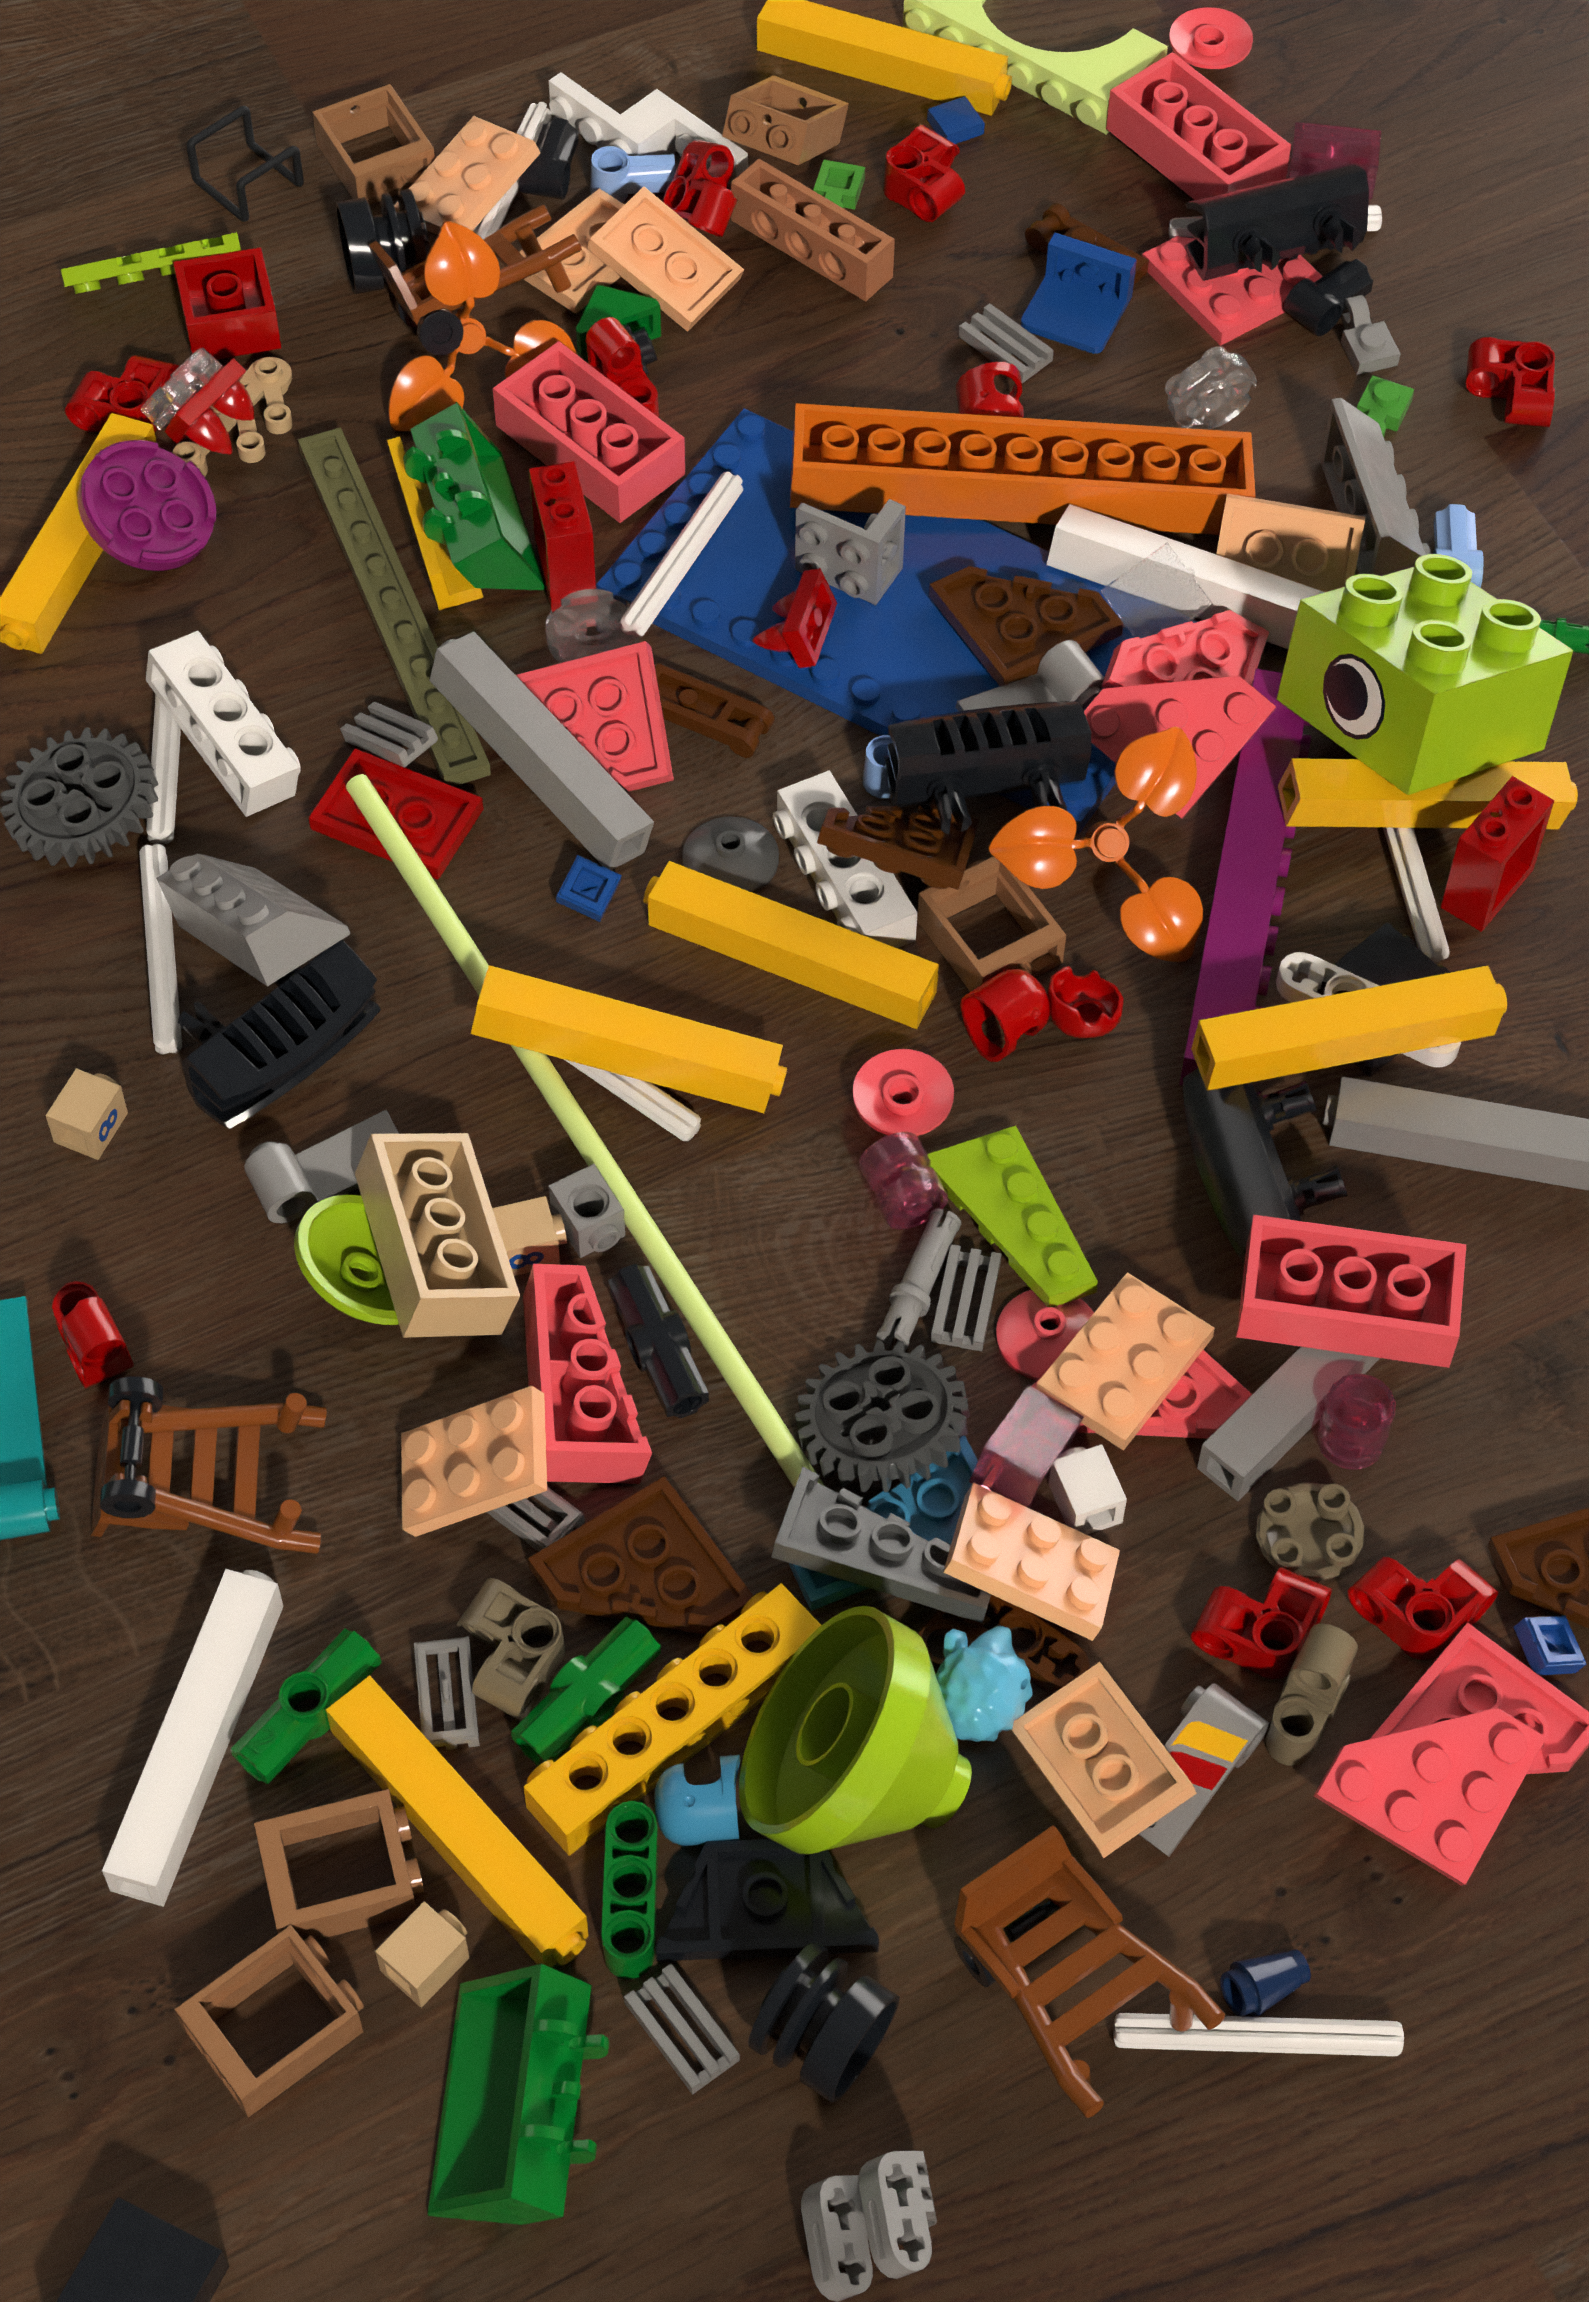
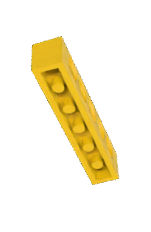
M782 1583L768 1594L765 1591L757 1593L744 1605L741 1615L726 1627L720 1624L712 1628L700 1641L699 1648L684 1660L676 1658L669 1662L660 1671L656 1679L657 1681L641 1694L635 1691L626 1696L615 1708L614 1715L597 1728L595 1725L584 1729L571 1743V1749L555 1762L547 1760L536 1767L527 1778V1784L523 1786L526 1808L570 1856L606 1827L608 1815L614 1807L622 1802L639 1801L656 1787L660 1775L667 1768L676 1764H685L761 1703L794 1653L822 1625ZM759 1640L768 1643L771 1647L764 1652L755 1653L747 1650L744 1646L749 1642ZM710 1674H721L729 1679L728 1682L721 1686H709L702 1681ZM670 1707L680 1708L687 1713L681 1719L674 1721L666 1720L659 1715L663 1710ZM627 1741H635L644 1746L640 1752L634 1755H625L616 1750L620 1744ZM585 1775H591L600 1780L596 1787L589 1790H581L573 1785L576 1779Z

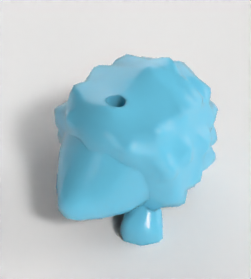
M996 1626L984 1632L969 1646L965 1632L956 1629L950 1630L944 1637L943 1654L945 1659L941 1663L936 1677L956 1737L960 1740H972L975 1742L982 1740L994 1742L1002 1730H1012L1014 1721L1024 1714L1025 1703L1033 1695L1029 1669L1024 1659L1016 1655L1012 1646V1633L1008 1627Z

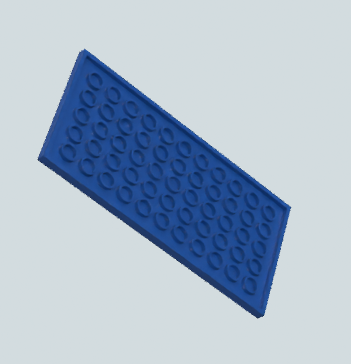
M745 408L596 584L597 597L627 611L720 475L724 472L739 475L743 480L741 484L743 492L652 624L879 736L889 735L888 725L928 716L958 712L955 708L957 701L1000 687L929 597L930 583L968 566L987 569V576L1011 581L1017 575L1052 582L1051 589L1078 594L1079 588L1099 592L1124 623L1122 636L1085 652L1103 677H1105L1114 649L1122 641L1138 636L1141 639L1157 634L1162 629L1186 622H1198L1166 606L1048 566L1046 564L1049 551L983 520L905 515L903 569L877 605L860 598L851 597L844 591L829 585L836 599L837 606L816 666L798 668L791 652L767 650L759 647L752 640L765 629L787 619L776 614L772 610V606L787 594L797 590L803 574L795 568L797 508H790L793 431ZM821 510L863 529L868 518L873 514ZM1092 743L1085 781L1079 784L1060 786L1067 811L1075 818L1076 833L1080 834L1116 783L1114 773L1116 763ZM1031 790L999 794L1028 809L1035 807Z

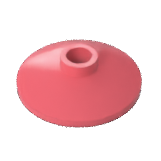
M1203 7L1187 11L1173 22L1169 33V43L1173 52L1190 65L1204 69H1223L1240 63L1248 56L1252 49L1253 33L1247 22L1237 14L1221 8Z
M894 1049L877 1054L860 1068L853 1084V1101L859 1116L876 1131L893 1137H916L934 1130L947 1118L954 1101V1086L948 1071L935 1058L916 1050ZM899 1099H905V1100H908L910 1103H909V1104H899V1103H896L895 1101H897V1100H899Z
M1032 1290L1023 1292L1004 1307L998 1318L996 1328L998 1349L1005 1362L1013 1370L1029 1379L1038 1381L1094 1312L1081 1298L1055 1307H1047ZM1053 1323L1059 1327L1054 1330H1047L1041 1324Z

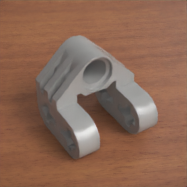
M893 2151L867 2161L861 2167L859 2175L829 2177L810 2185L804 2191L801 2199V2212L812 2275L821 2294L829 2300L839 2302L863 2293L868 2289L873 2278L870 2251L874 2263L880 2272L894 2279L920 2271L930 2262L932 2244L929 2227L937 2223V2217L923 2151ZM828 2207H834L835 2212H829ZM898 2244L903 2245L904 2250H899ZM839 2267L845 2268L846 2274L840 2273Z

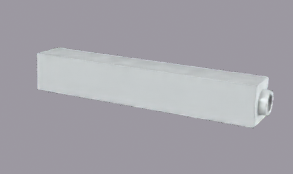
M1072 504L1068 505L1055 527L1046 564L1203 620L1211 618L1214 614L1231 610L1268 630L1269 635L1266 642L1289 649L1300 599L1325 593Z
M225 1569L102 1869L111 1892L162 1907L165 1905L283 1609L278 1583H275L264 1573L255 1570H245L243 1573Z

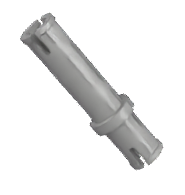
M939 1208L931 1211L927 1225L901 1283L895 1285L890 1293L889 1301L891 1306L876 1335V1339L882 1340L886 1349L890 1350L894 1338H897L898 1341L904 1342V1348L907 1350L910 1343L909 1340L919 1317L926 1315L931 1305L929 1294L956 1232L959 1231L961 1226V1220L950 1211L947 1212L943 1223L940 1222L943 1209Z

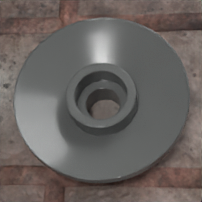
M720 817L703 823L689 835L683 848L682 860L684 867L756 893L763 889L775 876L779 865V849L772 834L755 821L742 817ZM727 847H735V849H731V850H730V849H726V848H727Z

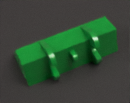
M457 402L411 428L416 447L412 446L407 450L403 458V464L409 477L428 485L435 508L429 509L423 516L422 524L426 536L447 546L453 565L475 588L544 590L546 585L502 452Z
M537 1964L460 1983L428 2216L518 2225L563 2217L570 2164L592 2162L596 2158L597 2144L590 2139L573 2140L577 2101L580 2099L582 2060L603 2058L607 2056L609 2050V2039L602 2034L586 2035L591 1984L544 1964Z

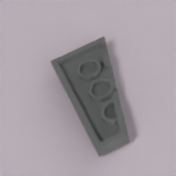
M802 1467L774 1544L772 1558L983 1623L991 1594L943 1573L951 1544L937 1537L928 1541L914 1534L909 1528V1522L892 1513L887 1519L861 1506L862 1497L845 1488H842L837 1493L818 1483V1474Z

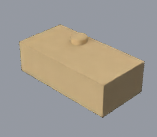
M371 1134L355 1171V1177L403 1338L502 1335L520 1298V1293L469 1134Z

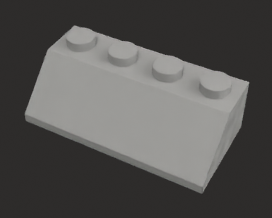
M1342 398L1332 399L1320 462L1337 511L1366 517L1356 565L1359 574L1383 576L1414 567L1417 558L1431 554L1428 544L1422 543L1418 534L1419 521L1416 510L1414 508L1409 509L1406 501V483L1403 475H1397L1392 443L1384 440L1378 422Z
M197 853L193 856L177 860L171 865L169 871L156 878L179 927L266 986L271 985L351 934L347 925L253 867Z

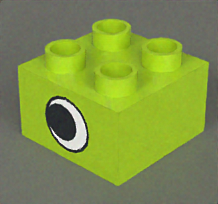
M1427 554L1417 558L1414 567L1383 576L1373 574L1353 575L1346 580L1345 587L1300 599L1276 700L1402 792L1410 795L1544 750L1573 650L1539 628L1541 618L1533 608L1513 600L1496 599L1472 583V570L1464 562L1447 555Z

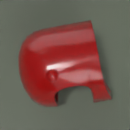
M1007 362L985 363L968 370L959 378L956 384L959 414L1024 418V407L1019 401L1022 394L1021 375L1015 365ZM996 375H1006L1015 382L1012 391L1008 395L996 390L994 383Z
M1007 969L996 974L962 997L960 1005L964 1025L973 1045L979 1054L989 1062H999L1015 1051L1017 1040L1022 1034L1034 1036L1042 1030L1049 1021L1051 1010L1048 995L1041 983L1032 974L1020 969ZM993 1014L1004 1032V1048L993 1044L982 1031L983 1021Z

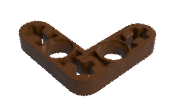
M994 1595L990 1597L983 1623L937 1610L918 1633L927 1647L928 1642L933 1637L945 1636L952 1629L960 1630L966 1633L969 1646L980 1635L991 1629L992 1619L997 1622L1000 1613H1003L1005 1615L999 1620L997 1626L1001 1625L1009 1629L1023 1627L1034 1635L1035 1642L1030 1648L1025 1650L1014 1649L1019 1658L1024 1659L1031 1675L1030 1681L1051 1695L1083 1674L1090 1666L1086 1652L1079 1645L1033 1613ZM1044 1645H1049L1048 1656L1042 1655L1040 1663H1034L1040 1657ZM928 1650L936 1674L944 1659L933 1656ZM1067 1661L1074 1664V1677L1066 1673L1060 1679L1054 1675L1055 1664L1063 1666Z

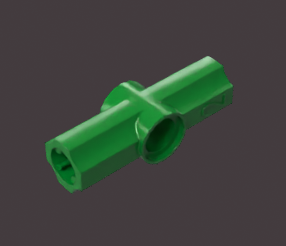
M625 1617L586 1657L582 1655L574 1657L558 1672L550 1686L549 1694L511 1731L512 1740L519 1746L523 1754L536 1765H540L547 1760H553L554 1762L584 1729L592 1725L599 1727L614 1713L615 1708L623 1698L624 1690L661 1654V1645L639 1621Z
M345 1628L305 1671L292 1674L283 1682L280 1687L279 1698L231 1748L232 1756L256 1780L269 1784L309 1740L319 1738L329 1731L330 1726L326 1709L371 1675L381 1664L380 1655L357 1632H352ZM313 1699L319 1702L316 1708L308 1712L294 1710L296 1705L303 1700Z

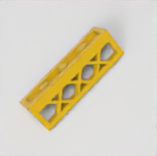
M400 436L387 440L439 611L483 598L481 588H475L453 565L447 546L426 536L422 524L423 516L429 509L435 508L427 484L407 475L403 464L405 451Z

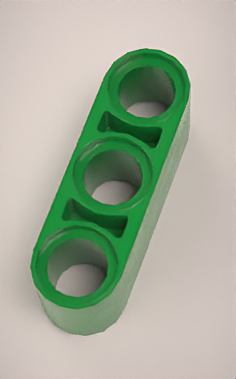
M637 1801L622 1802L614 1807L608 1815L605 1832L601 1932L605 1965L609 1971L618 1978L627 1980L639 1978L649 1971L654 1962L656 1943L659 1850L657 1820L650 1807ZM629 1828H638L647 1834L644 1839L635 1843L624 1842L618 1837L621 1832ZM626 1882H637L645 1888L640 1895L632 1898L622 1897L616 1892L618 1887ZM623 1937H636L643 1942L641 1948L634 1953H621L614 1948L615 1943Z

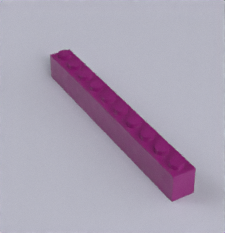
M1255 669L1252 687L1273 703L1276 709L1240 751L1179 1085H1183V1078L1198 1068L1191 1047L1199 1020L1265 1008L1255 1006L1257 995L1267 996L1272 967L1262 965L1264 955L1274 956L1279 927L1270 926L1271 915H1281L1285 887L1276 886L1278 876L1287 878L1292 849L1283 847L1284 838L1294 839L1296 827L1285 825L1278 784L1292 758H1308L1312 735L1303 734L1304 725L1313 727L1276 700L1283 674L1279 672Z

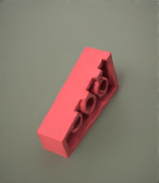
M533 1264L523 1294L528 1386H533L544 1393L547 1482L640 1484L652 1451L647 1437H642L636 1420L638 1412L632 1395H627L619 1372L621 1364L616 1350L611 1349L604 1330L606 1322L586 1266Z

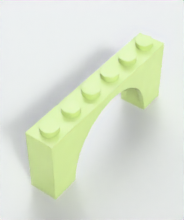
M904 0L903 27L1008 56L1007 75L1012 76V85L1106 135L1109 133L1106 126L1110 90L1167 56V45L1134 28L1121 38L1098 48L1078 52H1054L1021 44L1002 33L989 20L982 7L986 0Z

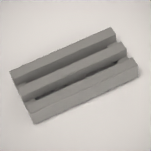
M990 303L984 307L983 315L977 312L971 317L970 324L965 321L959 325V337L992 362H1007L1015 365L1020 371L1022 383L1053 361L1054 350ZM980 331H983V332H984L985 334H987L989 337H991L992 339H994L996 342L999 343V345H997V344L994 343L992 340H990L989 338H987V337H986L985 335H983ZM1012 353L1019 359H1021L1023 362H1025L1028 366H1025L1023 363H1021L1019 360L1013 357Z
M375 701L368 706L369 716L360 712L354 717L357 726L345 724L340 728L346 742L402 767H406L438 740L433 726ZM369 732H374L378 735H381L385 738V740L375 735H372ZM399 744L404 745V746L408 747L409 749H408V750H405L404 748H402V747H400V746H398V745H399Z
M950 1245L931 1333V1342L982 1352L1002 1254L991 1252V1257L981 1255V1250L971 1248L970 1253L961 1252V1246ZM958 1265L965 1266L967 1270L953 1333L945 1332L944 1328ZM978 1269L987 1271L975 1333L974 1337L966 1336L964 1332Z
M547 1487V1491L534 1495V1497L564 1519L560 1524L535 1507L526 1498L510 1504L550 1534L548 1537L507 1506L487 1512L538 1552L566 1536L574 1528H579L585 1522L582 1512L549 1487Z
M469 1636L414 1643L422 1734L434 1747L446 1746V1750L458 1749L457 1744L468 1743L469 1747L480 1746L475 1695L472 1693L474 1680ZM459 1651L466 1728L456 1730L449 1652ZM437 1654L444 1722V1731L440 1732L433 1731L427 1655Z
M672 1964L662 1969V1974L657 1978L651 1977L645 1981L643 1988L636 1993L633 1990L624 1996L625 2005L692 2095L740 2061L738 2051ZM670 1987L721 2055V2058L716 2061L663 1992L666 1988ZM651 1999L704 2068L697 2075L644 2005Z

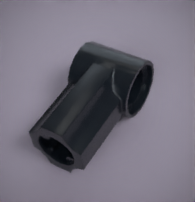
M553 118L551 122L543 124L536 142L540 155L520 176L519 187L521 193L561 200L565 199L570 183L571 162L579 142V130L571 126L568 120Z
M1358 259L1351 262L1346 260L1316 282L1308 278L1298 282L1286 297L1284 310L1316 336H1323L1336 325L1342 312L1347 309L1345 299L1369 294L1372 291L1373 279L1368 273L1367 266Z

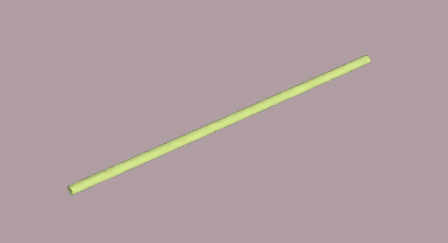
M364 774L354 776L346 785L347 791L480 996L489 966L368 777ZM511 1045L588 1166L595 1164L624 1209L625 1225L795 1488L802 1467L816 1473L809 1460L548 1056ZM819 1478V1479H818V1483H820V1484H822L823 1486H825V1485L823 1484V1482L821 1481V1479Z

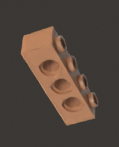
M757 159L731 182V191L738 200L732 213L731 221L865 302L893 278L894 238L761 159Z

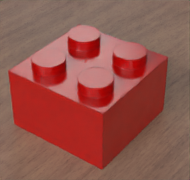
M261 247L173 262L193 363L281 349L276 309Z

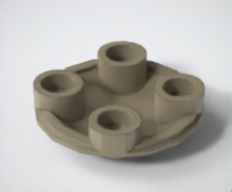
M1307 1482L1274 1489L1269 1492L1264 1499V1506L1257 1518L1256 1538L1263 1556L1277 1571L1280 1567H1283L1315 1582L1339 1576L1354 1564L1363 1547L1364 1524L1357 1507L1350 1501L1349 1492L1338 1484L1325 1485Z

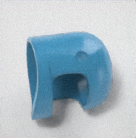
M740 1754L720 1756L721 1777L715 1783L706 1785L689 1784L686 1781L684 1763L673 1765L660 1775L654 1794L655 1813L659 1828L669 1841L681 1846L702 1845L708 1841L740 1840L736 1805V1781L740 1766Z

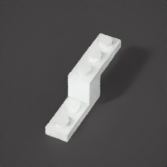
M561 72L549 80V106L553 116L568 120L570 125L578 129L579 134L588 143L595 144L599 148L615 146L623 149L628 156L670 155L677 151L682 157L686 146L695 140L724 145L730 149L734 158L733 172L727 184V188L730 190L731 182L748 168V153L729 139L722 137V134L658 89L622 114H619ZM711 154L706 161V170L711 165Z

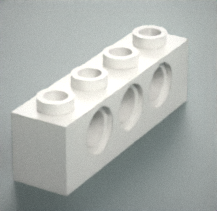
M199 631L149 650L146 682L243 814L247 817L295 796L298 775L301 771L298 757L291 748H285L276 736L269 717L264 713H259L250 701L245 685L239 679L235 680L224 666L219 650L213 645L209 646Z
M830 770L777 790V811L773 813L777 832L782 839L789 838L794 846L795 859L801 872L804 875L810 873L816 883V892L821 905L826 911L832 909L838 919V926L895 948L916 941L917 911L893 873L882 871L872 861L857 856L844 858L834 855L827 850L826 846L817 844L820 833L818 831L821 830L829 808H845L850 812L849 816H858Z

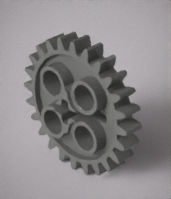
M85 728L79 739H74L72 733L68 730L65 732L64 742L57 744L54 739L49 737L47 738L48 749L44 752L33 747L30 749L34 760L30 763L25 761L16 762L21 775L6 777L11 789L1 792L5 806L0 808V812L6 821L4 824L13 840L15 839L22 852L29 850L36 861L45 855L51 866H55L62 856L65 857L69 867H74L78 857L83 855L89 864H93L95 852L100 850L108 857L113 856L111 845L118 842L123 846H129L130 843L126 834L129 831L135 833H142L144 831L139 818H152L153 812L149 804L158 801V796L154 790V787L158 786V781L147 755L142 753L137 742L129 744L125 734L121 733L112 739L109 730L105 728L99 733L97 738L93 737L89 728Z
M877 1340L874 1352L867 1353L860 1344L855 1345L856 1357L849 1359L844 1354L837 1352L835 1355L838 1366L832 1368L828 1365L820 1364L818 1368L821 1380L807 1379L805 1381L808 1394L798 1395L800 1412L795 1413L802 1450L807 1449L811 1465L820 1463L822 1474L825 1478L838 1472L842 1487L847 1486L854 1478H858L861 1492H866L873 1481H880L883 1492H889L891 1482L894 1479H899L906 1489L910 1488V1475L917 1472L921 1477L929 1480L931 1478L929 1465L934 1463L946 1468L948 1466L946 1451L960 1452L959 1436L968 1435L966 1418L970 1417L964 1382L957 1381L954 1366L943 1367L941 1354L938 1353L926 1360L923 1345L917 1346L909 1354L905 1353L904 1342L900 1340L892 1351H885L882 1340Z

